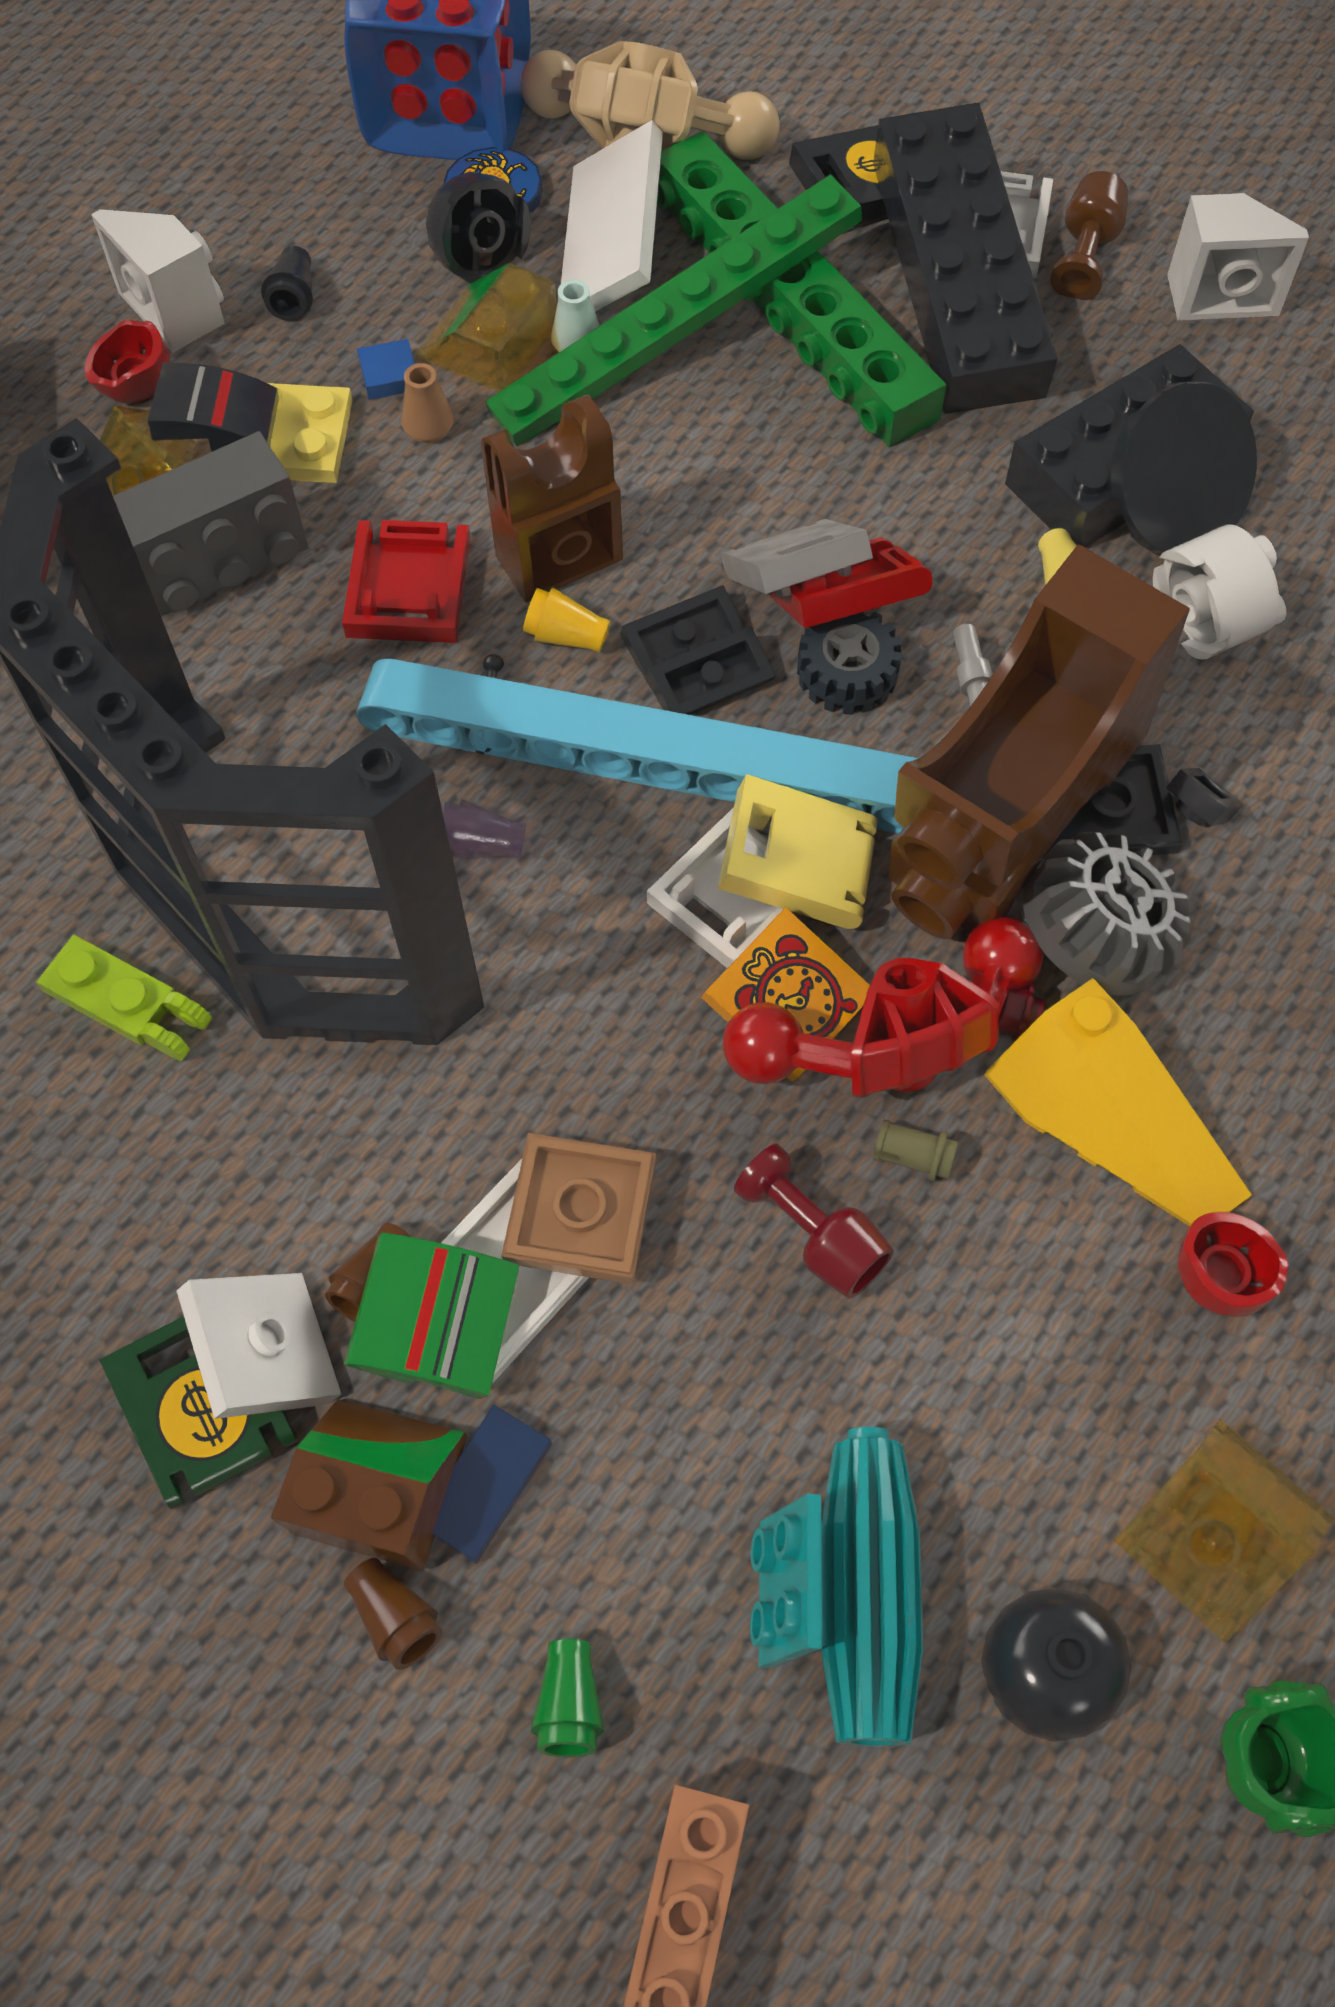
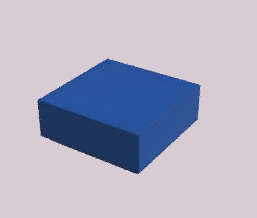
M408 339L357 348L369 400L404 393V373L408 367L415 364Z

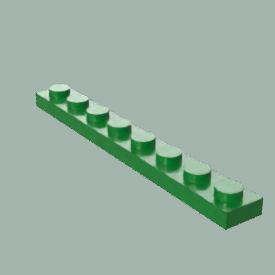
M830 174L487 399L485 403L489 413L503 430L507 428L510 439L516 446L534 438L560 421L561 409L565 403L586 394L592 399L860 223L862 221L861 205Z

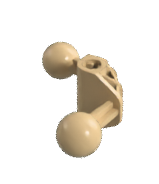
M619 41L582 58L577 64L560 51L544 50L533 55L527 61L521 73V94L527 106L534 113L544 118H559L572 111L575 118L601 148L607 147L651 120L663 132L661 151L683 141L689 134L690 129L693 128L718 135L723 148L730 155L741 160H754L764 156L772 149L779 134L780 121L778 112L767 97L758 92L744 91L733 95L723 103L697 96L696 80L681 53L652 45Z

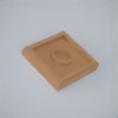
M528 1133L501 1254L502 1259L523 1267L634 1285L656 1166V1153Z

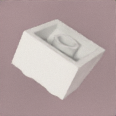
M1244 193L1191 196L1167 274L1177 320L1279 316L1309 239L1307 229Z
M101 209L91 214L118 293L143 321H151L156 326L165 345L172 353L225 324L219 303L224 301V297L208 266V263L213 260L212 254L205 240L197 231L190 233L174 215Z

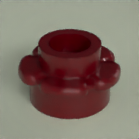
M1030 983L1028 988L1010 989L999 1014V1032L1012 1035L1014 1042L1043 1013L1045 999L1034 997L1036 990L1034 983Z

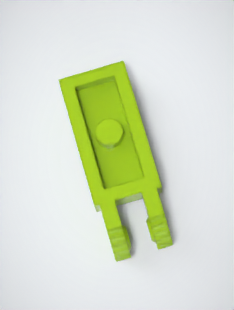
M74 934L36 981L40 989L46 994L141 1046L145 1042L178 1061H182L190 1051V1047L187 1046L180 1036L158 1025L164 1015L169 1012L189 1026L205 1030L213 1019L210 1013L200 1004L179 992H175L172 987Z

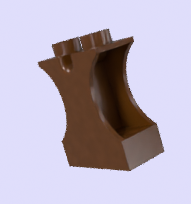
M1079 544L1075 547L1034 599L1020 630L1004 658L966 713L930 751L916 760L905 762L898 771L894 817L904 828L892 842L889 880L897 885L891 894L892 900L898 910L910 922L930 935L942 939H950L960 926L971 933L975 927L986 920L1006 917L1026 881L1067 824L1096 792L1110 785L1148 734L1190 611L1189 607Z

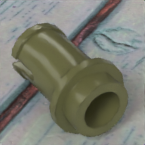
M884 1119L876 1142L873 1160H883L928 1173L929 1181L934 1182L936 1176L949 1179L959 1142L947 1139L948 1132L941 1131L940 1136L890 1123L889 1120Z

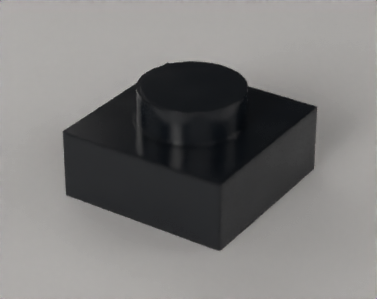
M1200 768L1180 769L1166 787L1179 799L1175 804L1176 808L1186 818L1200 826H1204L1206 822L1210 826L1226 824L1243 806L1241 802Z

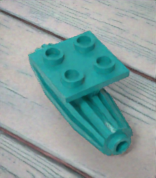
M856 1427L847 1431V1439L834 1443L822 1521L821 1495L807 1493L760 1521V1528L755 1530L751 1542V1565L755 1572H759V1601L755 1602L751 1612L750 1638L752 1644L755 1647H759L758 1667L774 1668L821 1649L837 1743L874 1747L910 1745L923 1657L920 1528L903 1444H899V1441L889 1440V1431L880 1427Z

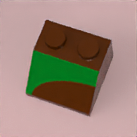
M337 1399L296 1447L271 1519L293 1535L424 1571L435 1537L432 1533L455 1463L462 1454L467 1435L465 1432Z

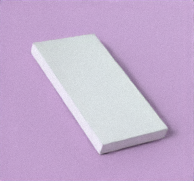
M653 120L573 167L561 284L568 280L585 282L590 289V299L594 311L650 283L663 132Z

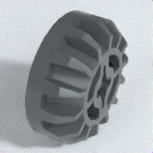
M1099 832L1077 833L1072 839L1060 840L1040 861L1026 881L1023 889L1025 919L1039 947L1060 970L1077 982L1085 984L1094 978L1107 994L1134 995L1151 988L1183 958V949L1191 942L1192 936L1191 921L1187 917L1189 914L1186 893L1171 892L1170 889L1175 883V873L1170 868L1159 873L1148 862L1153 851L1149 848H1139L1134 853L1128 851L1127 837L1123 835L1107 834L1103 837ZM1147 912L1150 914L1154 922V926L1149 925L1146 916Z

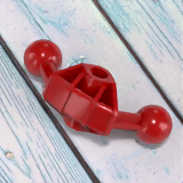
M997 917L994 920H986L975 927L969 934L963 948V966L971 982L938 962L915 958H897L881 965L867 990L854 1043L805 1034L800 1023L789 1010L778 1004L757 1002L741 1008L727 1023L723 1034L724 1056L728 1065L738 1076L756 1084H771L781 1081L796 1068H802L851 1078L852 1094L856 1097L866 1098L872 1093L890 1089L903 1092L917 1091L927 1087L937 1074L944 1071H954L962 1067L963 1063L976 1055L987 1053L995 1047L999 1037V1014L1008 996V992L1010 989L1028 988L1030 983L1037 979L1043 964V951L1039 947L1033 932L1024 922L1010 917Z

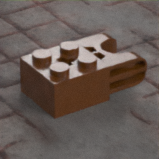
M588 394L567 402L562 406L561 419L556 431L546 442L537 447L527 450L515 448L507 428L482 438L481 449L495 555L525 603L532 600L537 588L550 592L552 588L558 589L623 560L621 491L614 478L612 432L609 423Z

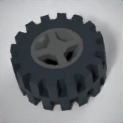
M864 611L805 628V634L801 635L797 662V675H800L799 684L803 691L809 689V699L815 704L821 699L825 701V710L834 712L836 706L843 707V714L853 715L854 707H860L862 713L872 710L874 701L882 705L887 700L889 692L893 693L901 666L902 643L900 636L895 637L896 628L891 622L882 625L883 616L875 611L870 617L864 615ZM850 662H858L857 666L854 667L845 666L847 663Z

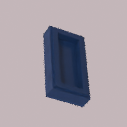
M493 1404L455 1463L432 1533L435 1538L477 1564L551 1447V1439Z

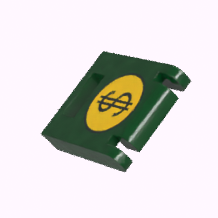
M184 1316L99 1359L160 1493L171 1510L185 1503L180 1487L174 1478L175 1475L182 1471L192 1491L199 1497L274 1456L261 1429L272 1424L277 1439L285 1448L298 1442L284 1410L214 1419L196 1355L152 1377L144 1360L190 1336Z

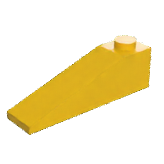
M1094 978L1047 1009L984 1074L1025 1123L1043 1134L1048 1132L1078 1151L1077 1156L1095 1167L1098 1164L1133 1186L1134 1192L1188 1226H1191L1198 1217L1207 1213H1231L1252 1196L1136 1024Z

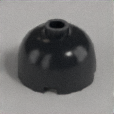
M467 172L452 177L436 191L428 206L426 228L429 246L437 260L459 278L468 283H473L512 262L516 256L522 259L528 247L531 222L529 208L525 200L517 195L512 185L494 175ZM493 252L490 265H479L480 253L489 254ZM502 271L498 278L506 275L509 272Z
M1062 1588L1029 1591L1006 1605L986 1632L981 1658L988 1689L995 1699L994 1703L1002 1716L1024 1733L1053 1742L1086 1737L1108 1723L1126 1697L1131 1672V1660L1125 1635L1110 1612L1087 1595Z

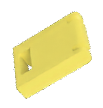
M746 774L737 789L718 889L781 909L786 907L791 912L842 928L855 929L863 921L864 909L862 906L866 901L875 842L873 836L876 833L878 820L869 813ZM772 816L764 858L744 852L748 826L763 831Z

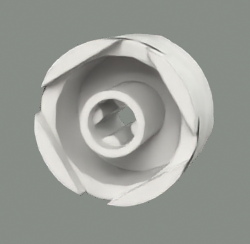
M1224 525L1163 552L1159 558L1165 559L1164 563L1154 568L1153 587L1190 608L1183 628L1190 639L1181 644L1189 655L1197 659L1213 657L1269 631L1274 625L1285 620L1286 606L1279 595L1277 580L1273 571L1277 560L1276 552L1272 543L1263 535L1253 538L1247 531L1236 525Z

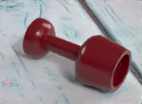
M777 1143L768 1146L742 1171L734 1185V1192L743 1200L752 1203L761 1202L767 1198L775 1202L810 1235L803 1251V1261L806 1268L848 1299L857 1296L882 1272L890 1261L894 1249L869 1218L857 1208H841L827 1216L787 1179L791 1169L788 1153Z

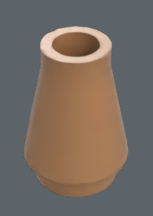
M425 363L413 364L404 373L405 390L401 425L408 435L419 442H436L444 438L454 423V414L437 380L435 369Z

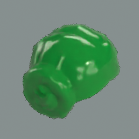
M1284 1680L1273 1681L1267 1687L1248 1688L1244 1694L1245 1706L1235 1711L1224 1723L1220 1736V1747L1226 1763V1782L1228 1788L1239 1803L1249 1811L1265 1818L1266 1827L1273 1834L1293 1832L1301 1837H1312L1324 1832L1331 1833L1335 1830V1706L1331 1702L1328 1689L1321 1683L1308 1684L1303 1681L1292 1682Z

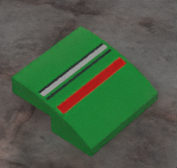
M381 1233L378 1235L344 1365L405 1384L417 1380L477 1399L489 1396L520 1265L447 1244Z

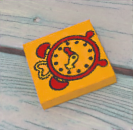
M785 907L705 991L701 998L727 1022L737 1011L747 1005L757 1002L778 1004L789 1010L796 1017L803 1033L834 1039L863 1007L870 985ZM796 1068L787 1078L794 1082L806 1069Z

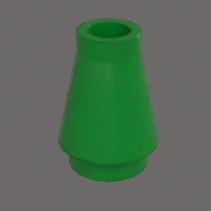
M558 1639L548 1643L547 1663L531 1726V1733L538 1736L537 1751L541 1754L553 1757H582L591 1755L597 1750V1736L604 1733L591 1664V1644L587 1641L580 1639Z

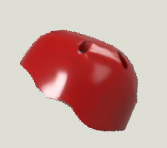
M125 320L119 322L92 346L85 361V376L91 385L103 395L121 403H138L155 394L163 363H170L169 350L158 329L151 321Z
M1212 1212L1198 1217L1191 1224L1180 1245L1177 1269L1186 1291L1199 1306L1214 1314L1236 1318L1249 1316L1260 1311L1284 1289L1288 1272V1260L1285 1252L1274 1237L1258 1223L1233 1213ZM1207 1235L1211 1239V1247H1208ZM1243 1247L1248 1249V1254L1245 1256L1239 1251ZM1249 1283L1262 1284V1287L1249 1286Z

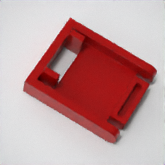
M359 520L342 620L345 637L457 643L471 538L469 525L457 524L454 548H449L447 523L382 520L379 534L380 544H372L373 527L371 521ZM377 613L427 614L428 618L377 616Z
M882 537L869 540L873 558L851 565V575L844 577L838 575L836 570L791 585V595L781 597L777 595L776 591L769 594L802 627L808 628L924 595L930 591L933 585L931 571L923 563L899 546L894 547L889 540Z

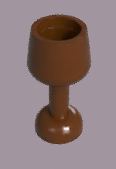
M1096 171L1087 174L1080 181L1066 208V227L1070 234L1078 241L1074 253L1067 254L1059 259L1052 270L1051 285L1059 295L1088 300L1095 297L1101 289L1103 271L1098 261L1094 258L1098 245L1107 244L1120 235L1126 223L1128 207V187L1123 179L1114 173Z

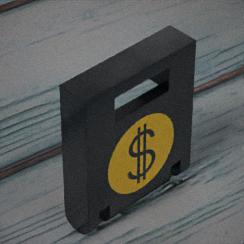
M878 125L794 142L792 144L789 165L805 190L826 178L825 174L829 163L845 186L844 189L861 205L862 221L860 223L888 217L873 165Z

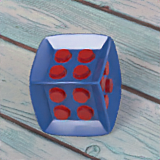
M346 0L344 43L347 70L357 121L361 133L369 146L393 154L457 160L473 150L497 147L501 152H505L507 148L511 149L525 102L521 94L520 78L530 55L531 26L529 0Z

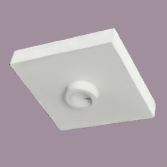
M302 1273L188 1280L177 1290L214 1419L322 1406L333 1402L342 1395Z

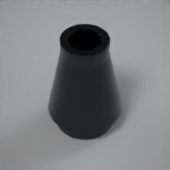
M288 246L282 251L280 259L261 286V295L267 310L281 320L292 321L300 318L308 312L313 302L310 273L312 261L309 253L299 246Z

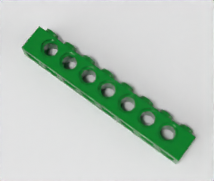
M704 131L661 151L657 204L662 209L668 208L679 220L685 235L691 240L696 238L708 251V254L778 209ZM818 250L745 298L748 302L754 301L766 314L771 328L776 333H784L796 346L798 355L805 365L809 367L814 366L824 376L832 394L837 399H845L858 413L859 420L864 429L870 434L876 433L889 448L941 419L947 384Z

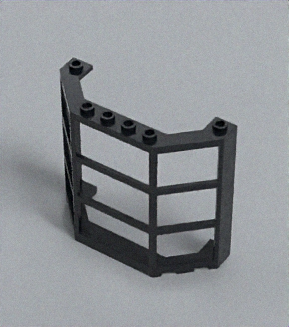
M78 418L20 453L17 457L0 527V662L118 879L262 1038L286 1039L287 1036L324 1037L325 1041L374 1043V1040L412 1041L414 1045H438L485 1007L434 771L386 724L325 768L216 764L206 753L226 739L224 732L193 698L106 480L108 476L121 469L118 458ZM53 548L62 565L56 595L45 585ZM76 599L92 633L73 614ZM53 708L83 739L82 750L52 719ZM100 759L125 785L124 796L98 769ZM93 789L119 817L118 824L94 799L92 795ZM182 824L364 831L380 888L208 881ZM228 905L387 911L401 959L273 954ZM294 976L407 980L408 985L396 995L308 992Z

